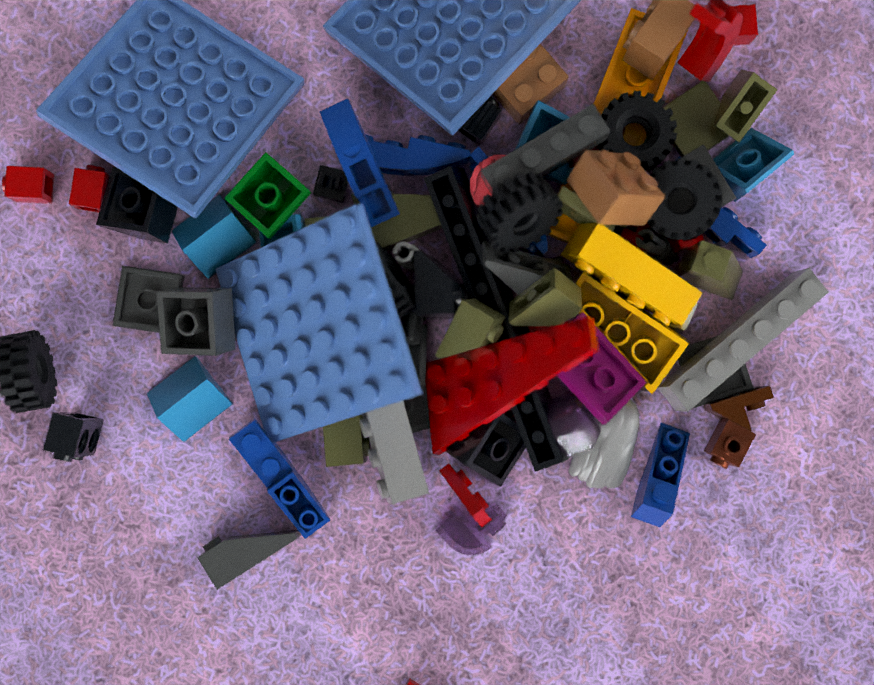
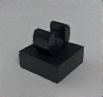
M320 165L313 195L343 203L348 186V179L344 170Z

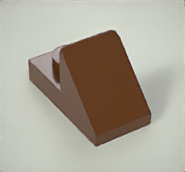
M760 386L703 406L705 411L718 418L729 419L752 431L744 407H746L747 411L766 406L764 401L774 398L770 386Z

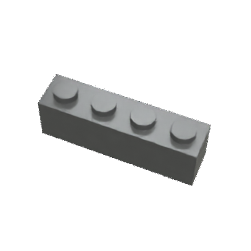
M592 104L481 170V178L492 195V189L496 185L500 188L504 185V180L510 178L511 181L515 180V175L522 173L525 177L528 172H533L535 176L539 173L545 177L582 155L585 150H590L606 141L610 130L595 105Z

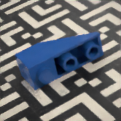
M664 423L660 424L636 492L631 513L632 518L661 527L673 515L690 437L689 432Z

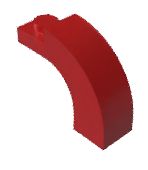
M710 0L707 5L696 2L689 12L692 17L700 22V25L692 42L677 63L700 81L710 82L731 51L742 26V14L723 0Z

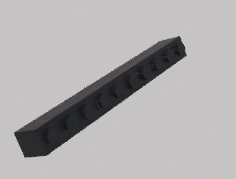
M449 166L424 178L469 299L475 298L505 316L501 325L504 329L497 342L527 334L524 326H513L509 323V302L514 299L510 287L484 265L481 245L484 240L490 241L478 224V207L474 204L471 197L470 182L465 169ZM547 385L540 390L535 389L524 396L525 400L511 408L535 472L563 463L573 456Z

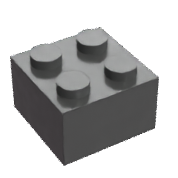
M178 287L157 291L161 354L217 356L236 349L232 288Z

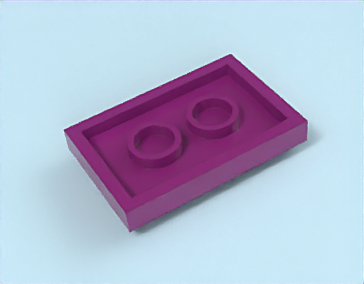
M582 312L573 320H577L587 316ZM595 326L599 351L569 371H562L557 376L594 417L604 425L647 382Z

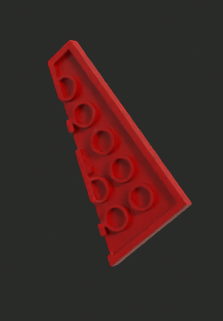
M587 316L427 362L426 389L432 454L441 455L448 450V446L457 440H464L470 436L469 433L480 425H487L525 400L524 396L535 389L540 390L548 385V381L562 371H569L598 352L594 319Z

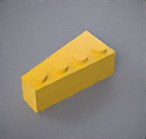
M598 222L581 223L561 253V256L574 263L577 268L600 279L601 283L614 292L619 291L628 297L626 300L640 309L645 307L653 312L652 317L665 326H669L670 323L683 325L702 295L701 291L604 225L598 224Z
M582 272L575 283L581 288L582 310H580L579 314L583 312L586 316L594 319L595 326L647 382L644 387L653 394L689 345L687 338L669 326H665L655 320L644 309H640L628 302L627 298L620 293L604 286L601 280L595 276Z

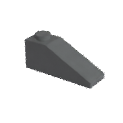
M485 240L481 245L484 265L518 295L554 267L572 281L568 264L520 250L514 253L511 250L507 253H502L501 250L497 251L490 242Z
M298 530L251 534L232 536L224 541H221L218 536L203 546L205 553L197 558L218 590L298 539L301 533Z

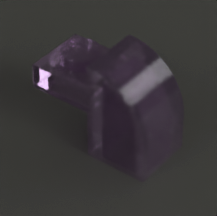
M568 390L562 396L549 400L547 409L549 424L565 456L568 457L594 448L601 430L589 410L575 394Z
M497 504L487 513L492 520L481 527L478 523L474 524L458 506L435 527V530L455 551L465 555H478L493 547L485 536L489 533L492 536L497 534L506 525L504 519L507 517V514Z

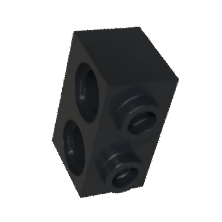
M53 412L43 450L52 452V458L66 462H72L73 459L83 460L84 456L94 455L104 419L76 412Z

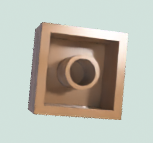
M653 0L642 20H639L630 32L629 38L623 46L627 51L622 60L650 80H653L695 20L689 14L694 4L689 0Z
M539 44L493 93V96L516 123L520 125L530 117L536 101L539 100L546 104L565 88L569 76L546 49Z
M585 150L566 180L598 224L645 226L665 198V195L657 187V181L645 172L640 165V160L629 152L614 153L606 150Z

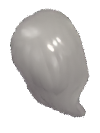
M631 399L604 425L589 410L582 420L569 473L573 477L578 476V479L585 481L586 486L590 488L602 489L605 486L607 488H617L622 484L628 472L639 429V411L637 405Z

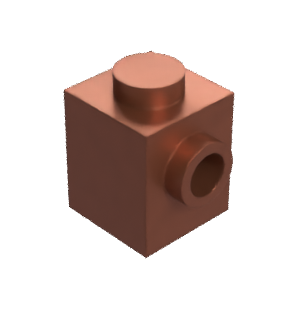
M720 419L704 452L712 455L710 458L711 462L724 469H727L729 465L740 467L756 434L729 419Z

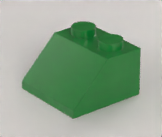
M265 152L224 199L266 237L271 239L312 192Z

